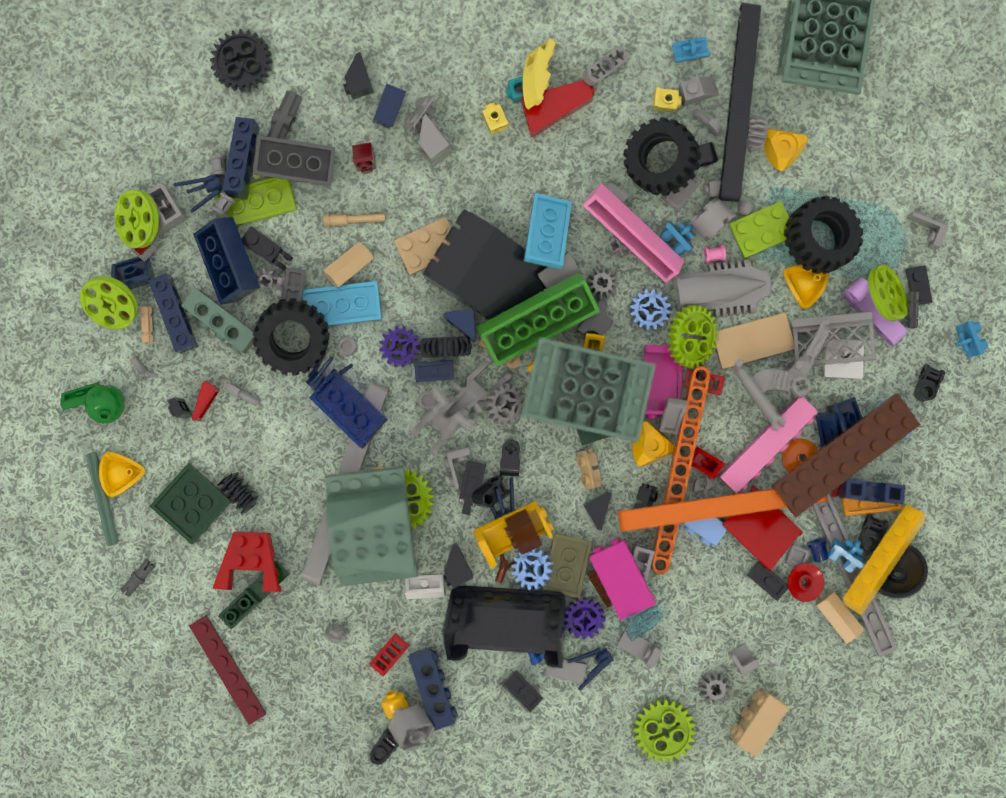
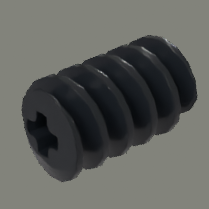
M239 472L231 473L221 480L217 486L223 485L221 491H228L226 494L227 498L233 496L231 503L238 502L236 509L243 508L241 511V515H243L256 505L259 497H251L254 490L246 491L249 484L241 485L244 478L236 479Z

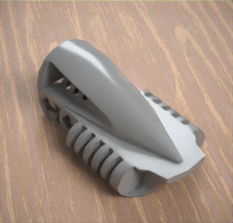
M742 259V265L740 260H736L735 265L733 261H729L728 266L726 262H722L721 266L719 262L715 263L714 267L710 263L706 272L682 274L673 277V284L677 291L678 299L676 305L677 312H682V307L687 308V305H698L706 307L707 311H713L715 318H719L720 313L721 317H726L727 314L729 317L733 316V308L735 315L738 316L740 315V307L742 315L747 314V308L749 314H754L757 312V303L762 298L771 295V280L768 271L752 267L750 259Z

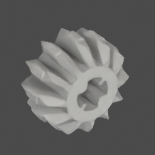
M761 117L749 118L746 148H749V150H760L763 148L768 131L766 119H761Z
M602 267L601 273L597 268L594 269L595 275L592 273L588 275L592 280H586L588 285H592L589 289L590 291L594 290L592 293L593 297L597 293L599 294L598 300L602 299L603 294L606 299H609V293L614 295L616 291L613 288L618 287V283L613 282L617 279V276L610 277L613 271L609 270L606 274L605 267ZM600 279L602 282L606 281L605 288L597 285Z
M716 671L712 672V677L705 673L707 680L705 681L702 678L699 680L704 684L698 686V690L702 691L699 694L700 697L705 698L706 703H710L712 700L713 705H717L719 700L723 704V697H730L726 691L732 690L727 685L730 682L729 679H724L723 673L717 676ZM717 684V687L719 689L717 691L714 690L713 692L711 687L712 685L716 686Z

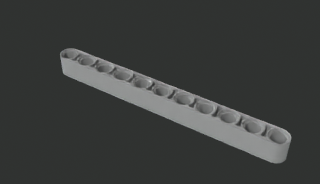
M374 382L370 383L338 474L360 471L361 465L364 464L367 456V448L370 447L374 436L372 435L373 431L376 429L380 419V411L383 410L386 402L385 397L389 393V387ZM326 509L301 578L318 586L322 583L321 579L326 572L329 556H331Z

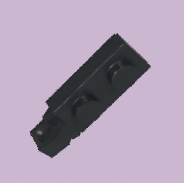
M467 460L459 495V503L463 504L461 514L469 515L471 506H476L472 502V494L482 485L486 464Z

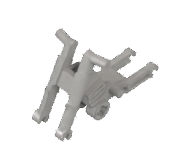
M824 321L820 324L818 332L808 350L789 371L781 369L762 370L752 379L742 368L743 361L741 359L735 361L734 373L757 404V408L762 411L771 423L773 430H778L779 425L777 423L783 427L785 420L783 417H780L769 402L770 399L766 398L764 393L768 391L785 394L792 392L797 398H803L808 394L811 383L807 378V374L813 367L815 358L830 333V330L827 329L829 322ZM800 383L804 384V389L801 392L797 391V386Z
M490 354L465 379V388L458 382L452 386L458 393L456 396L451 394L445 398L438 386L431 391L438 403L431 407L410 433L416 437L428 423H432L442 435L429 450L433 456L441 450L442 446L459 427L463 425L472 430L475 424L468 420L472 416L470 413L472 408L478 414L484 410L478 402H487L489 399L486 395H491L492 393L490 390L486 392L474 379L493 361ZM510 371L507 372L492 388L496 389L497 384L507 383L514 375Z

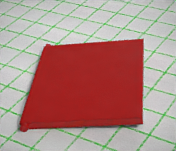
M752 485L750 487L751 490L749 492L760 490L756 486ZM780 509L728 516L722 524L769 571L773 569L796 538L803 534Z

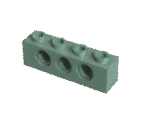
M194 288L181 305L186 309L184 313L192 319L198 318L201 321L199 324L209 331L211 328L215 331L214 336L222 342L228 341L231 344L229 347L239 354L241 351L246 354L253 344V330L202 291ZM207 306L208 313L202 316L200 311L202 307ZM218 318H223V325L221 327H216L215 322ZM237 329L239 334L237 338L232 339L230 336L231 331Z

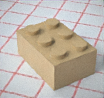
M763 688L760 691L756 690L751 698L753 700L752 703L741 712V720L739 723L735 722L730 729V737L734 742L756 758L789 709L780 699Z

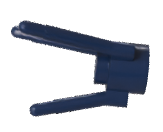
M217 175L174 183V186L177 187L203 182V185L189 189L186 193L189 194L204 188L207 193L212 192L190 210L191 212L199 209L213 197L220 195L219 191L223 188Z
M331 356L318 372L317 370L323 361L322 359L308 375L309 378L306 380V383L315 391H318L320 388L324 390L328 384L352 368L353 364H349L324 382L326 378L322 374L334 357Z
M512 477L509 479L510 511L509 508H504L500 490L497 488L496 494L500 510L497 513L494 506L490 508L495 520L515 511Z
M598 647L591 652L568 660V663H572L596 655L593 659L597 666L587 674V679L578 687V690L581 691L605 667L614 661L611 653L606 648L601 650Z

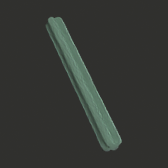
M96 452L86 454V460L107 546L118 544L108 497L100 483L98 455Z

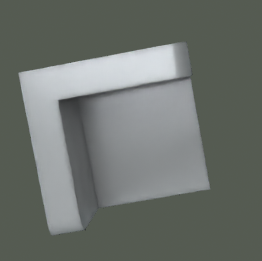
M745 644L728 653L743 676L760 666Z

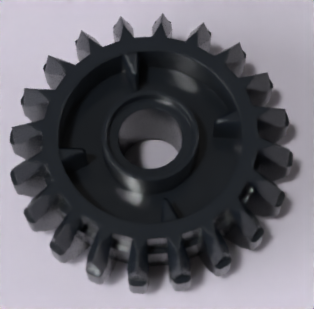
M468 336L423 338L420 340L421 356L424 358L469 356L471 354L472 343L471 338Z

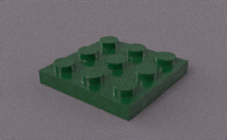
M188 463L149 507L193 545L231 504V500L191 463Z

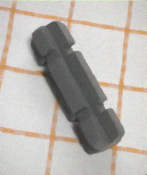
M909 291V319H907V327L917 328L919 301L917 300H919V292Z

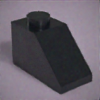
M361 52L356 53L345 75L346 83L343 84L346 94H350L352 100L374 93Z
M457 542L452 545L444 570L446 575L443 576L448 586L451 585L453 589L474 578Z

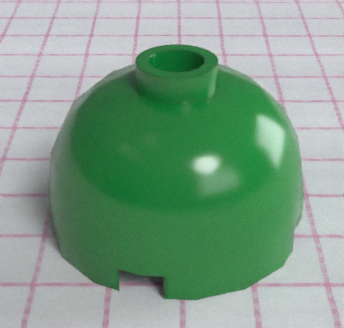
M98 385L87 392L85 410L88 416L95 422L109 424L116 421L122 415L125 408V399L121 390L115 386L104 387V385Z

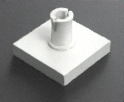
M832 339L827 346L835 352L842 343L837 339ZM849 340L847 344L855 350L862 341ZM864 345L858 350V353L864 356ZM844 346L837 354L842 358H848L852 351ZM824 348V360H828L832 353ZM863 361L824 365L823 377L863 379Z

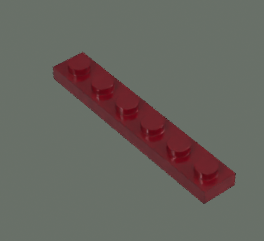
M205 615L189 625L248 725L266 715L265 710L208 616Z

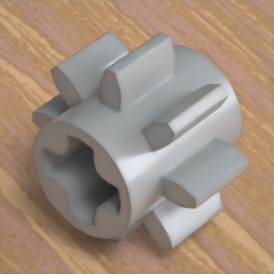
M613 234V238L609 241L610 251L615 252L616 257L629 255L628 251L630 249Z
M264 265L261 270H256L255 274L257 275L256 278L260 288H267L269 290L272 285L276 286V279H278L279 273L274 272V267L270 268Z

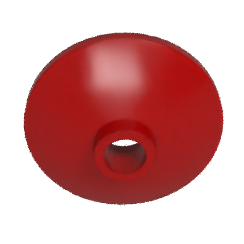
M799 564L789 573L787 580L788 590L799 601H813L823 591V574L813 564ZM804 578L805 584L801 585V580Z

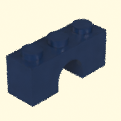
M847 479L840 485L839 498L904 505L906 485Z

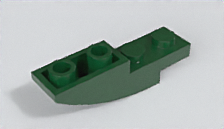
M276 560L274 563L275 568L278 569L279 576L277 578L280 584L290 573ZM264 572L218 615L231 630L271 593L262 592Z

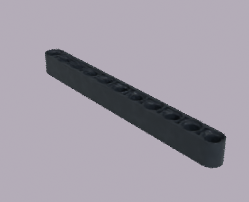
M744 2L741 3L739 10L741 15L738 18L719 190L720 200L737 203L740 201L761 14V5Z

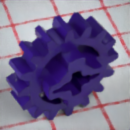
M395 326V331L389 328V335L383 334L382 336L385 340L379 342L383 345L379 351L385 353L382 355V358H388V364H391L393 361L396 368L398 363L401 364L402 368L405 367L406 362L412 365L411 359H418L415 353L421 352L417 349V346H420L421 343L415 341L418 336H412L413 330L406 332L405 326H403L402 330ZM397 335H406L408 338L401 339ZM391 339V340H392L391 348L387 349L388 342H389V340ZM398 342L400 344H405L403 346V351H400L399 349L395 350L397 348L396 344ZM413 344L412 352L409 355L408 347ZM396 354L401 355L403 359H394L392 356Z
M583 597L582 601L576 598L575 604L569 602L570 609L566 608L567 615L565 620V628H569V634L574 633L575 638L582 635L583 640H585L586 635H589L592 639V633L594 632L600 634L598 628H604L602 622L606 621L605 616H603L604 610L600 608V603L594 604L593 598L588 602L586 597ZM589 608L593 609L596 612V614L594 612H590ZM585 613H586V616H587V617H585L584 624H583L582 619H583V617L585 616Z

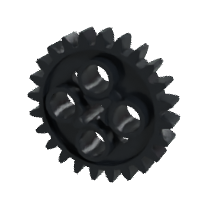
M242 29L239 30V34L232 30V36L225 33V40L218 38L221 44H214L217 51H211L215 58L210 59L211 63L214 64L211 66V69L216 71L214 76L219 78L218 81L221 84L225 82L224 86L227 89L232 85L233 91H236L239 87L241 92L244 91V87L251 91L252 85L258 88V81L264 84L262 77L269 78L266 71H272L271 66L268 64L273 63L272 59L269 58L272 53L268 50L269 46L267 43L264 44V39L262 37L258 39L257 33L251 36L249 30L244 34ZM246 47H252L250 52H244ZM228 52H234V54L231 57H226V54ZM252 64H257L255 70H249ZM234 69H239L236 75H231Z

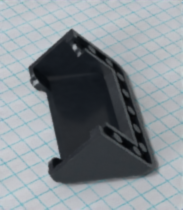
M463 585L452 589L442 630L447 660L458 661L464 659L468 654V649L544 654L546 665L553 668H563L566 620L565 595L558 591Z

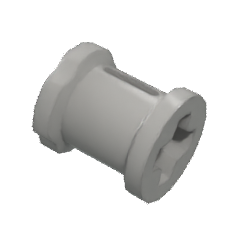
M226 155L210 156L209 160L212 161L213 171L211 173L212 177L215 175L217 177H225Z
M221 192V197L211 209L223 217H227V211L236 201Z

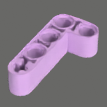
M860 277L854 280L841 293L842 298L845 297L848 300L847 303L855 311L858 310L860 313L872 312L874 330L890 346L894 347L908 333L898 320L891 322L880 314L872 300L868 281Z

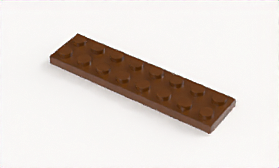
M895 393L772 484V487L793 516L798 517L921 424L900 395Z

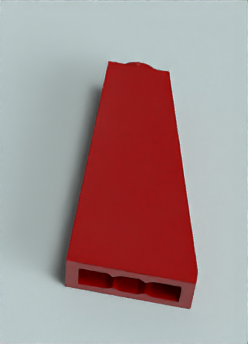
M581 80L545 90L542 102L530 109L525 107L524 97L522 96L521 103L530 136L535 137L591 103L595 95L593 86Z

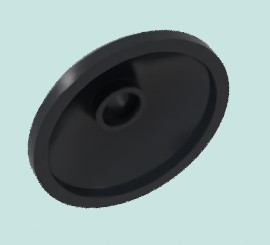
M909 544L878 592L894 599L908 598L918 593L925 585L928 577V566L922 553ZM900 572L902 575L900 577H896L894 573Z

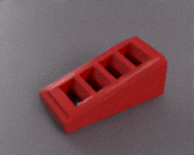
M690 369L686 370L683 388L688 386ZM697 371L696 379L699 380V376H703L704 379V372ZM710 374L711 380L707 393L722 396L726 377ZM715 379H718L717 390H713Z
M203 381L192 415V419L195 421L202 420L220 391L218 387L208 381Z
M395 633L369 665L384 677L410 645ZM395 641L396 643H398L402 647V649L399 650L395 645L392 644V642ZM390 647L397 655L394 656L387 648ZM382 654L387 655L392 661L388 662ZM378 659L387 666L385 669L376 662Z

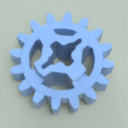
M645 289L644 295L637 293L638 299H632L635 305L629 306V309L634 310V312L630 313V316H635L633 323H640L638 328L644 325L646 326V331L651 326L653 330H656L657 325L660 327L664 326L662 321L667 322L669 320L666 315L671 314V311L667 310L671 303L666 304L665 301L668 297L662 298L661 291L655 294V289H652L650 293ZM648 298L646 304H639L641 300ZM656 299L661 303L662 307L658 306ZM650 305L652 306V309L655 310L651 314H649V311L645 309L648 308ZM638 313L643 314V316L645 317V321L639 316ZM661 315V318L658 321L652 322L654 316Z
M535 548L532 552L529 551L523 555L519 552L520 558L514 557L517 563L511 566L516 569L512 575H517L518 578L515 582H522V588L527 586L528 590H532L533 587L540 589V584L546 586L545 580L552 579L549 573L554 572V570L550 569L553 562H548L549 555L543 556L544 550L538 552V549ZM529 556H536L539 559L533 561ZM531 565H535L534 572L530 571L532 569ZM532 577L536 581L530 582L527 580V578Z

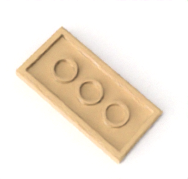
M786 312L719 330V333L715 335L719 340L714 341V344L717 346L716 352L721 369L733 367L737 359H741L744 364L795 349Z

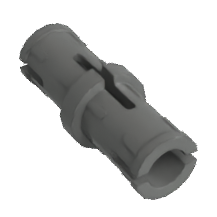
M145 559L138 570L133 572L131 578L121 587L122 593L130 588L125 593L126 596L130 597L136 588L145 582L144 579L155 568V565L153 563L149 565L150 561Z

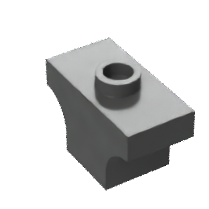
M602 299L597 304L600 312L587 318L578 328L577 332L582 336L588 332L603 335L613 323V320L606 314L607 303Z

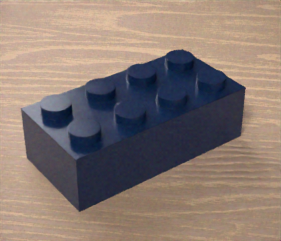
M233 216L214 218L193 234L220 305L238 302L260 288Z

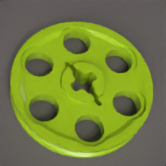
M128 190L119 197L114 212L115 228L119 238L126 246L130 248H145L154 241L158 232L159 215L157 206L152 197L142 190ZM128 199H129V201H130V206H129V208H128V206H127V200H128ZM144 231H145V233H146V238H145V239L143 238V232H144Z
M882 264L872 268L868 275V286L876 308L888 321L895 322L903 319L908 311V302L899 277L887 265Z
M108 276L93 277L87 281L80 291V303L84 312L100 326L108 329H123L129 326L137 316L138 303L134 294L125 284L115 278ZM103 283L108 284L111 287V290H107L103 286ZM88 288L93 289L96 295L91 294ZM120 295H124L128 299V302L123 301L120 298ZM90 304L95 305L98 311L93 310ZM121 311L127 312L130 317H125ZM107 316H111L115 322L108 320Z

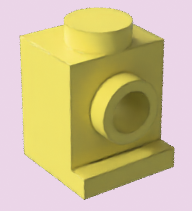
M656 87L653 111L675 113L677 107H681L682 96H678L679 90ZM665 97H671L672 100L666 101Z
M490 103L484 107L485 110L482 111V115L491 135L509 128V123L500 104ZM492 114H498V117L495 119L491 117Z

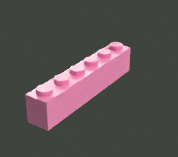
M601 183L588 195L583 206L665 283L680 272L684 260L607 187Z
M796 397L779 414L785 420L784 426L782 427L777 423L779 428L775 431L770 423L717 477L733 493H742L749 486L747 483L751 479L755 480L762 473L761 469L765 465L769 466L776 459L774 456L779 451L783 452L789 446L788 442L792 438L796 439L803 432L801 429L806 424L810 425L816 419L815 415L818 411L804 397Z

